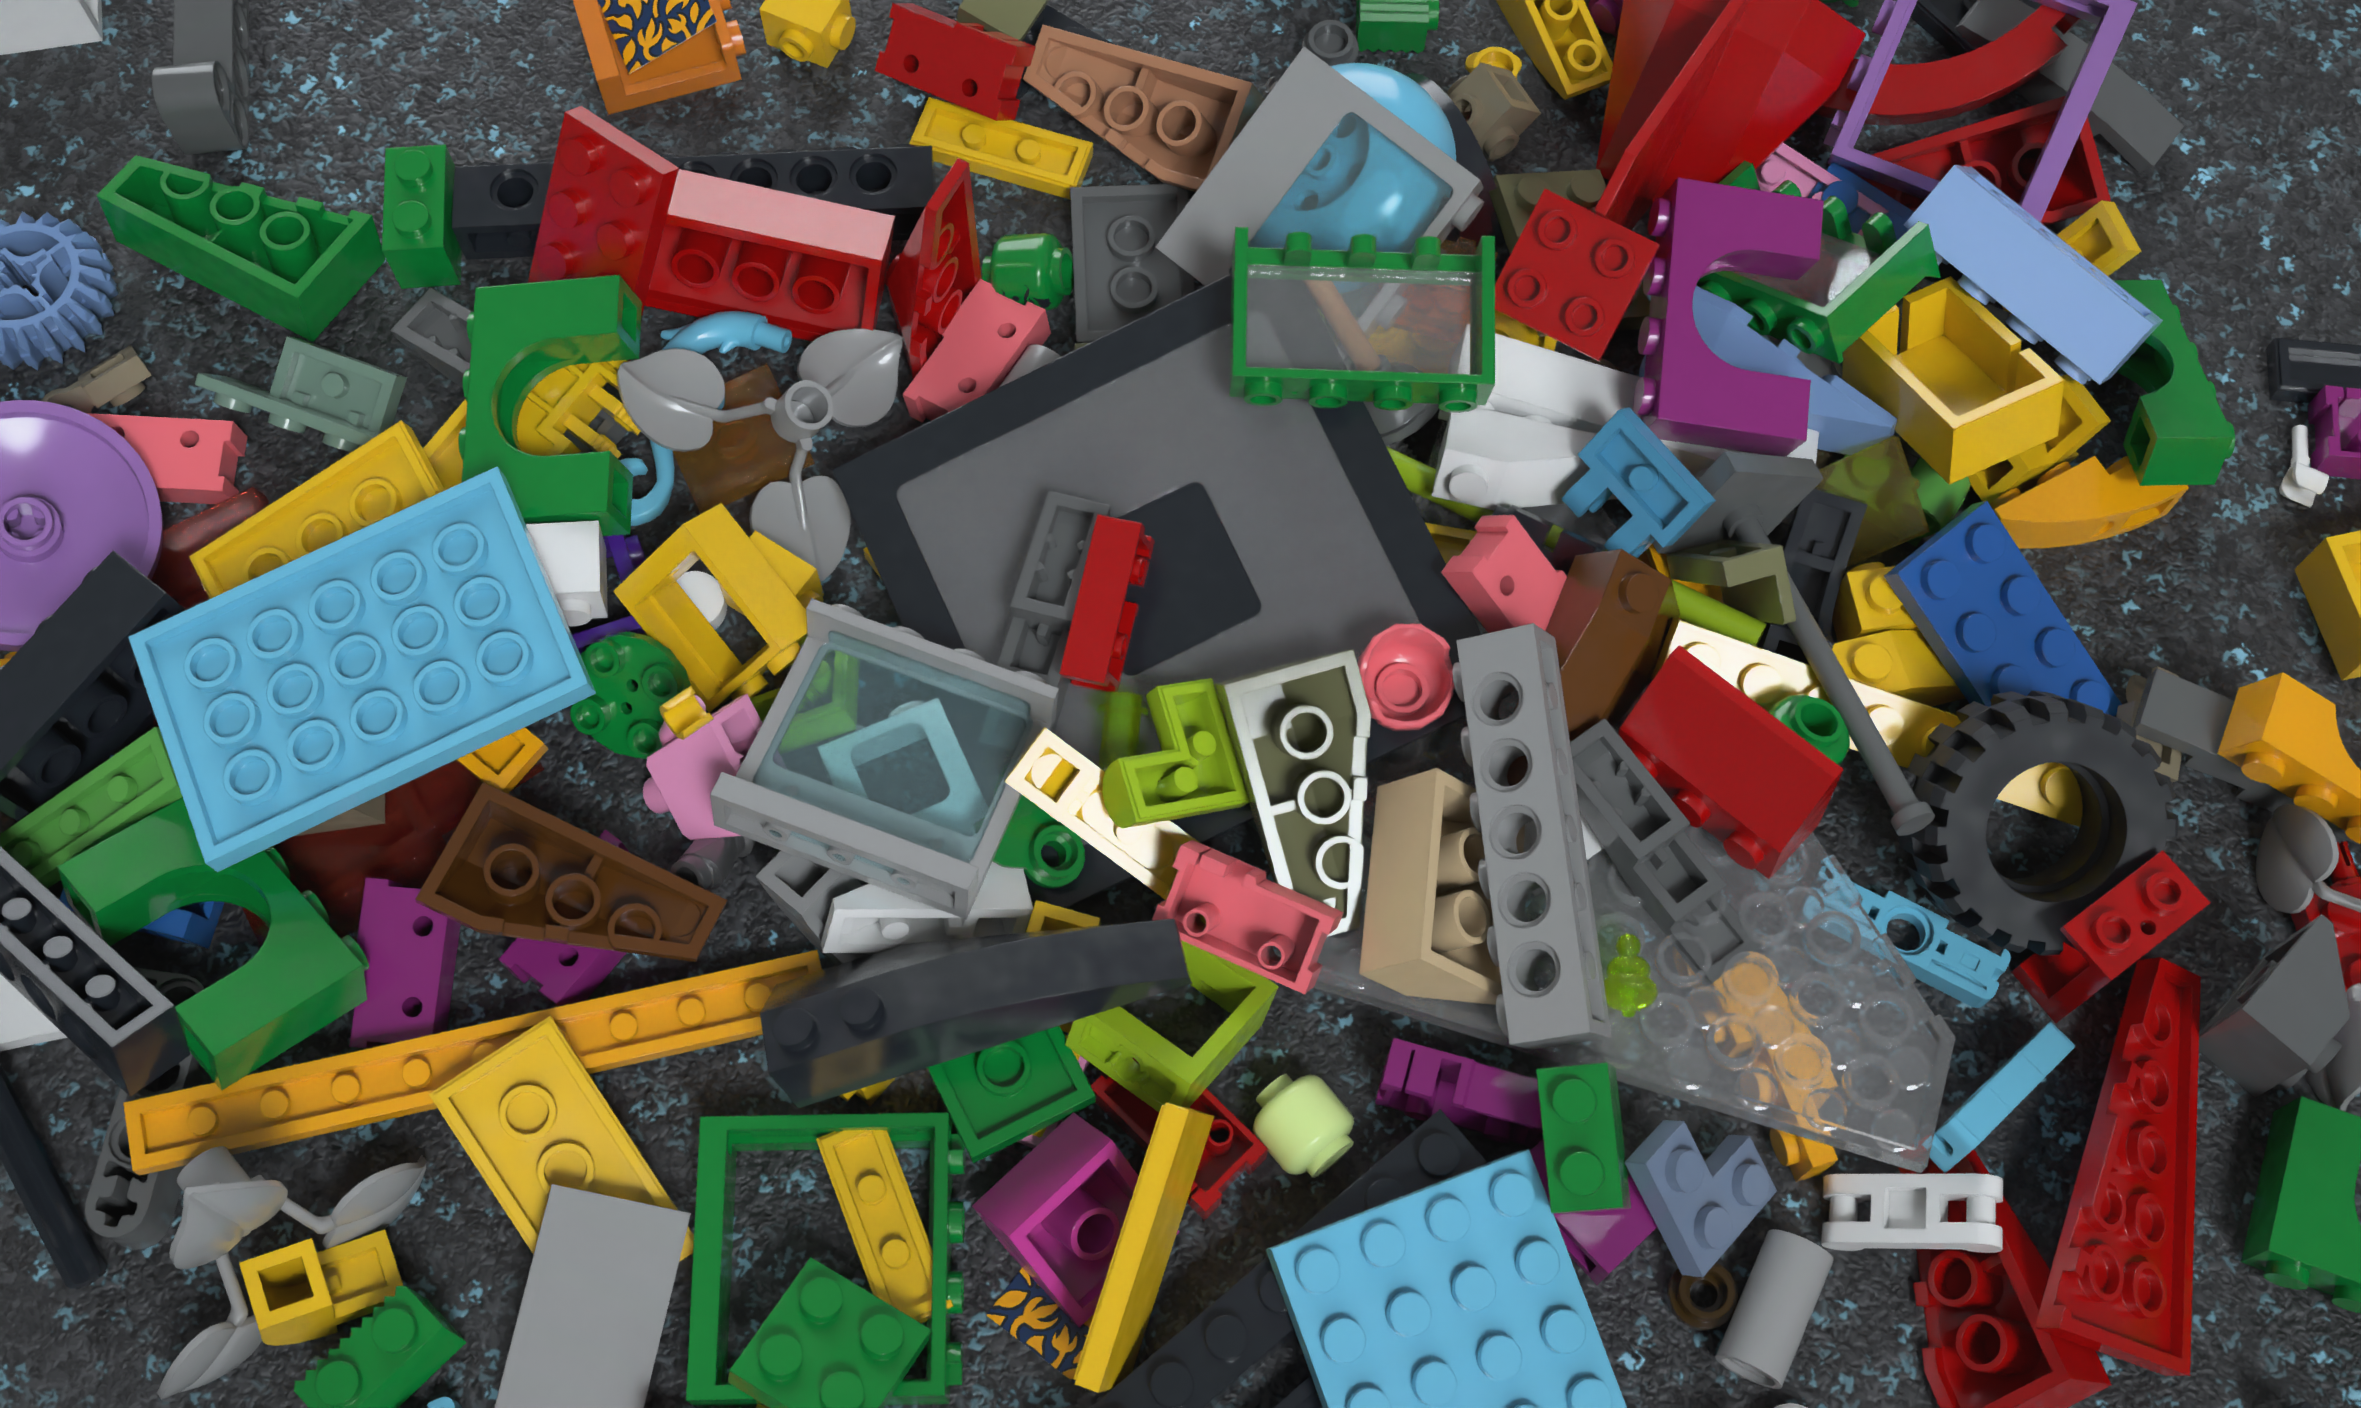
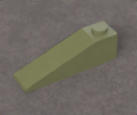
M1354 649L1279 665L1215 683L1222 713L1273 881L1344 912L1338 928L1327 935V937L1359 928L1364 847L1362 845L1364 801L1367 800L1368 778H1365L1367 738H1370L1371 712Z

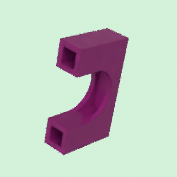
M1677 178L1661 198L1654 200L1649 214L1648 233L1651 236H1656V243L1660 244V247L1643 279V292L1645 295H1651L1649 317L1646 316L1644 318L1638 338L1639 354L1646 355L1644 377H1640L1636 384L1633 397V411L1636 415H1641V420L1660 440L1784 457L1807 441L1811 380L1749 371L1726 363L1716 356L1702 340L1695 325L1692 307L1694 290L1698 280L1714 272L1738 271L1798 281L1820 260L1824 200L1685 178Z

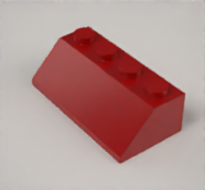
M679 169L645 306L700 318L725 311L756 313L766 316L769 324L791 330L793 338L812 342L822 335L840 330H876L889 266L895 216Z

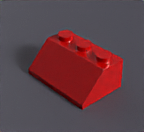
M1680 645L1669 655L1620 727L1618 733L1688 819L1690 826L1704 828L1723 843L1726 853L1737 864L1746 869H1756L1768 879L1777 872L1817 828L1844 770Z

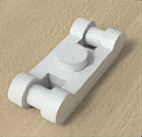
M1976 1173L1830 1174L1824 1176L1823 1198L1830 1201L1829 1222L1822 1224L1821 1245L1823 1247L1841 1251L1887 1248L1963 1249L1972 1252L1995 1253L2003 1250V1228L1996 1225V1203L2003 1202V1178ZM1871 1201L1870 1222H1857L1858 1203ZM1948 1201L1967 1202L1966 1222H1948Z

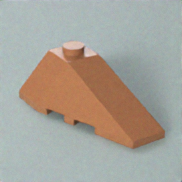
M1042 25L1035 44L1036 49L1031 66H1027L1023 77L1029 85L1158 180L1194 192L1199 189L1264 101L1263 96L1252 82Z

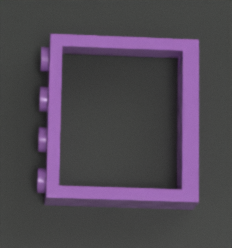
M1884 0L1871 31L1882 36L1873 58L1861 54L1847 87L1858 93L1849 114L1837 110L1823 143L1834 147L1828 164L1832 162L1837 163L1852 173L1925 200L1940 181L1854 149L1917 3V0ZM2031 0L2097 24L2018 202V205L2040 222L2138 4L2134 1Z

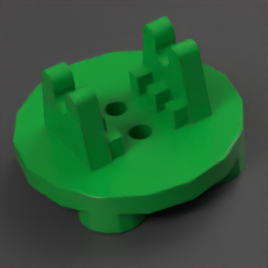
M627 631L604 636L592 643L581 654L596 694L572 705L570 710L572 722L578 731L585 735H591L594 740L614 753L647 759L648 756L662 747L659 731L664 719L659 708L662 704L691 686L687 671L669 648L650 636ZM632 680L637 682L638 688L633 685ZM626 703L632 706V710L627 707Z

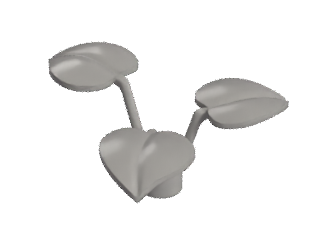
M847 329L822 335L810 343L800 356L797 365L799 382L792 385L778 400L768 397L763 402L730 410L717 409L725 396V384L720 372L712 361L704 355L691 350L676 348L660 350L643 358L624 362L617 370V383L622 403L636 427L652 442L673 451L687 452L704 447L712 436L713 421L726 423L761 414L771 415V422L777 434L789 442L796 443V451L789 470L790 483L783 481L769 483L756 495L750 508V529L752 534L756 530L815 567L818 571L820 582H822L835 570L841 561L849 538L851 517L850 509L842 490L833 479L821 475L802 481L803 465L807 453L813 447L811 438L831 419L847 427H867L875 424L887 414L897 392L899 358L903 339L898 334L874 329L873 331L868 329Z
M2284 804L2276 808L2273 812V817L2266 824L2256 858V881L2263 899L2276 911L2299 913L2310 904L2315 892L2321 899L2361 913V899L2333 890L2323 881L2333 872L2339 859L2337 841L2327 822L2317 813L2303 806ZM2361 983L2350 986L2346 991L2350 1019L2334 1037L2342 1044L2341 1049L2318 1073L2313 1075L2307 1071L2304 1074L2314 1093L2325 1105L2342 1111H2346L2350 1101L2361 1092Z
M224 1146L209 1149L191 1160L177 1177V1184L184 1192L183 1211L179 1227L171 1243L170 1260L178 1269H190L216 1260L231 1304V1311L226 1322L206 1328L179 1353L168 1369L157 1391L160 1399L162 1400L174 1394L201 1387L222 1377L243 1363L262 1342L255 1315L247 1317L248 1308L228 1254L242 1237L247 1236L252 1230L266 1223L279 1210H282L317 1234L327 1233L322 1242L326 1249L384 1230L401 1214L417 1192L426 1171L427 1160L423 1155L420 1156L416 1163L399 1164L364 1179L338 1202L331 1215L322 1217L310 1213L287 1198L288 1190L280 1181L265 1180L262 1175H257L250 1179L230 1151Z

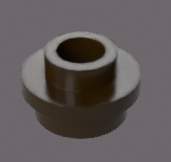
M1715 1263L1704 1277L1682 1275L1678 1268L1669 1280L1667 1299L1673 1314L1684 1325L1696 1330H1712L1720 1327L1732 1317L1738 1303V1291L1731 1274L1723 1266ZM1693 1284H1702L1710 1290L1712 1294L1710 1307L1702 1308L1693 1303L1690 1297V1288Z

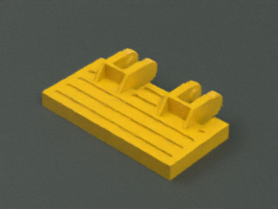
M619 360L570 365L556 370L543 378L527 395L519 413L517 437L521 451L537 456L580 453L581 450L563 435L567 430L594 452L611 451L618 459L622 454L617 450V446L605 435L598 434L588 425L603 410L614 418V421L626 431L633 432L636 435L641 432L629 417L624 405L603 389L608 382L619 390L617 370L622 363L628 361ZM466 399L423 448L445 490L462 483L463 460L459 452L458 438L460 430L466 427Z

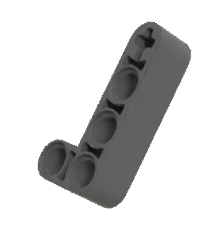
M174 0L173 65L155 67L153 69L152 88L160 116L185 155L247 149L249 146V0Z
M133 967L174 1006L179 1005L207 988L196 978L187 975ZM192 1054L177 1064L180 1066L179 1076L176 1082L166 1090L158 1091V1082L161 1076L131 1097L121 1088L119 1089L86 1199L84 1214L88 1225L96 1234L131 1250L149 1248L157 1244L167 1234L172 1224L181 1188L177 1184V1177L185 1166L139 1176L146 1180L144 1183L132 1178L133 1175L137 1174L132 1171L123 1102L212 1083V1078ZM124 1210H136L134 1216H122Z

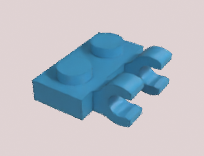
M1630 407L1618 410L1578 453V456L1590 469L1561 499L1579 518L1588 509L1592 513L1596 512L1614 494L1632 513V517L1607 540L1604 546L1608 551L1623 549L1636 558L1654 540L1663 548L1673 545L1716 501Z

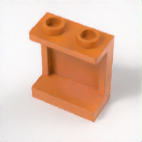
M573 0L608 115L742 80L736 58L746 54L742 34L737 20L726 22L723 11L732 9L730 0H708L717 20L716 23L631 74L628 73L598 1Z

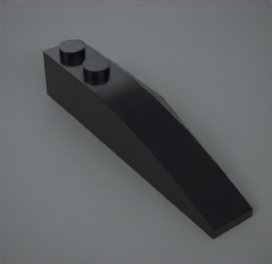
M1174 919L902 944L777 984L760 1012L768 1073L798 1108L1192 984L1178 926Z

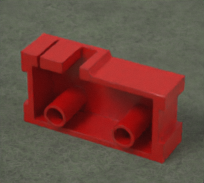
M892 3L889 17L893 19L886 49L879 52L874 71L995 121L1015 120L1021 101L1016 99L1024 68L1031 66L1036 46L1019 41L1001 32H983L984 26L981 24L960 23L913 3Z
M1097 514L1059 672L1063 678L1072 679L1071 685L1112 695H1117L1134 621L1139 608L1138 604L1125 601L1129 584L1144 587L1149 567V561L1146 559H1151L1155 542L1151 536L1144 535L1145 527L1142 523Z
M1101 1075L1091 1085L1096 1096L1095 1103L1147 1152L1159 1112L1112 1078L1108 1077L1105 1079ZM1207 1088L1189 1107L1214 1116L1187 1200V1204L1204 1221L1221 1205L1222 1193L1244 1171L1250 1175L1266 1159L1268 1148ZM1220 1134L1226 1137L1227 1140L1223 1143H1217L1211 1137Z

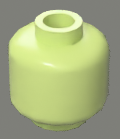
M1283 1074L1271 1082L1256 1098L1262 1109L1257 1114L1253 1123V1133L1268 1148V1152L1281 1168L1289 1174L1298 1175L1307 1171L1312 1178H1315L1334 1165L1354 1143L1348 1136L1354 1125L1352 1113L1324 1080L1316 1075H1305L1293 1081L1287 1074Z

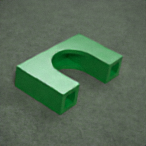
M620 275L476 287L474 312H471L467 318V333L471 343L470 369H467L463 375V392L467 401L466 427L460 430L458 438L459 452L463 460L462 482L498 466L509 483L525 524L599 520L603 536L630 534L633 474L611 451L537 456L522 452L517 437L518 417L526 397L549 374L570 365L639 359L642 302Z
M183 797L57 866L68 904L80 919L109 946L177 908L199 902L216 901L239 905L255 913L269 927L267 938L251 960L236 971L175 1006L190 1053L221 1091L367 1000L364 972L369 969V964L365 954L351 936L345 935L339 938L328 925L329 917L324 906L312 891L307 889L300 893L289 880L291 877L289 869L274 847L267 848L219 872L215 871L205 864Z
M2302 1096L2273 1112L2241 1263L2264 1270V1278L2273 1284L2296 1290H2304L2311 1287L2333 1295L2332 1303L2334 1305L2360 1314L2361 1225L2355 1207V1186L2361 1161V1117Z

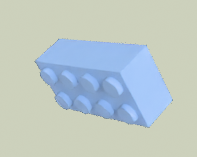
M1953 165L1904 224L1907 229L1913 227L1918 221L1929 224L1938 266L1941 262L1946 265L1952 264L1963 273L1957 283L1966 292L1984 305H1987L1989 301L1992 303L1997 301L2012 314L2005 322L2024 339L2034 345L2038 340L2040 342L2045 340L2061 354L2054 362L2069 376L2083 385L2087 381H2091V379L2099 385L2110 379L2163 321L1972 167Z

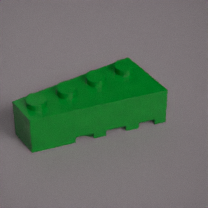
M137 155L96 195L117 242L312 342L386 260L382 252L373 216L370 214L351 210L349 215L346 216L326 211L323 202L299 197L295 203L267 196L265 189L260 186L244 182L240 186L233 187L213 182L211 175L208 173Z

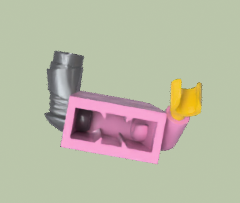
M689 686L659 708L664 719L659 731L662 747L647 757L646 767L652 777L648 778L644 783L643 797L646 805L653 812L663 814L670 811L682 835L690 840H694L680 859L672 865L671 873L705 890H713L721 886L738 857H745L751 853L755 841L714 826L710 794L721 772L736 776L763 723L748 694L739 696L718 711L710 714V712H706L703 700L694 695L696 692L692 686ZM777 752L773 763L777 767L786 770Z

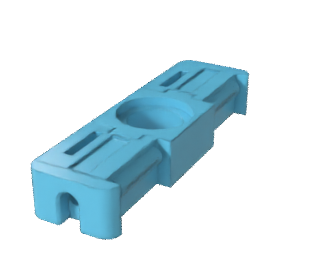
M1833 862L1825 863L1814 876L1798 910V916L1803 922L1971 1007H1983L1996 994L1999 987L1997 980L2006 971L2011 959L2007 949H2003L1999 954H1995L1947 930L1946 927L1950 920L1890 890L1882 897L1832 872L1831 870L1835 864ZM1894 919H1903L1913 924L1919 932V947L1915 950L1905 951L1894 946L1887 936L1888 922Z
M2050 1021L2035 1036L2022 1045L1919 1148L1946 1173L1976 1148L2076 1045Z

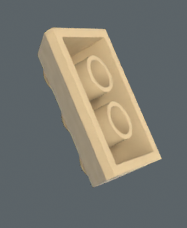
M1438 768L1377 787L1359 974L1405 996L1496 1005L1497 996L1503 994L1500 968L1494 965L1487 944L1488 928L1493 926L1494 923L1491 900L1485 897L1478 875L1479 861L1485 858L1482 832H1478L1475 828L1470 813V796L1473 792H1476V789ZM1525 825L1519 830L1516 837V846L1519 853L1524 851Z

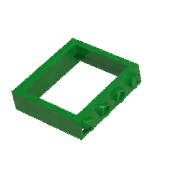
M949 1113L700 1117L686 1401L696 1408H756L757 1404L764 1405L727 1382L737 1151L820 1150L816 1139L834 1131L887 1130L894 1149L930 1148L929 1242L933 1250L932 1318L927 1320V1327L931 1329L927 1342V1376L925 1379H903L886 1405L950 1404V1385H962L963 1344L962 1342H951V1314H963L964 1274L963 1271H952V1244L964 1243L965 1207L964 1201H952L953 1174H965L966 1148L959 1134H953V1125ZM947 1300L952 1301L953 1307L947 1309Z

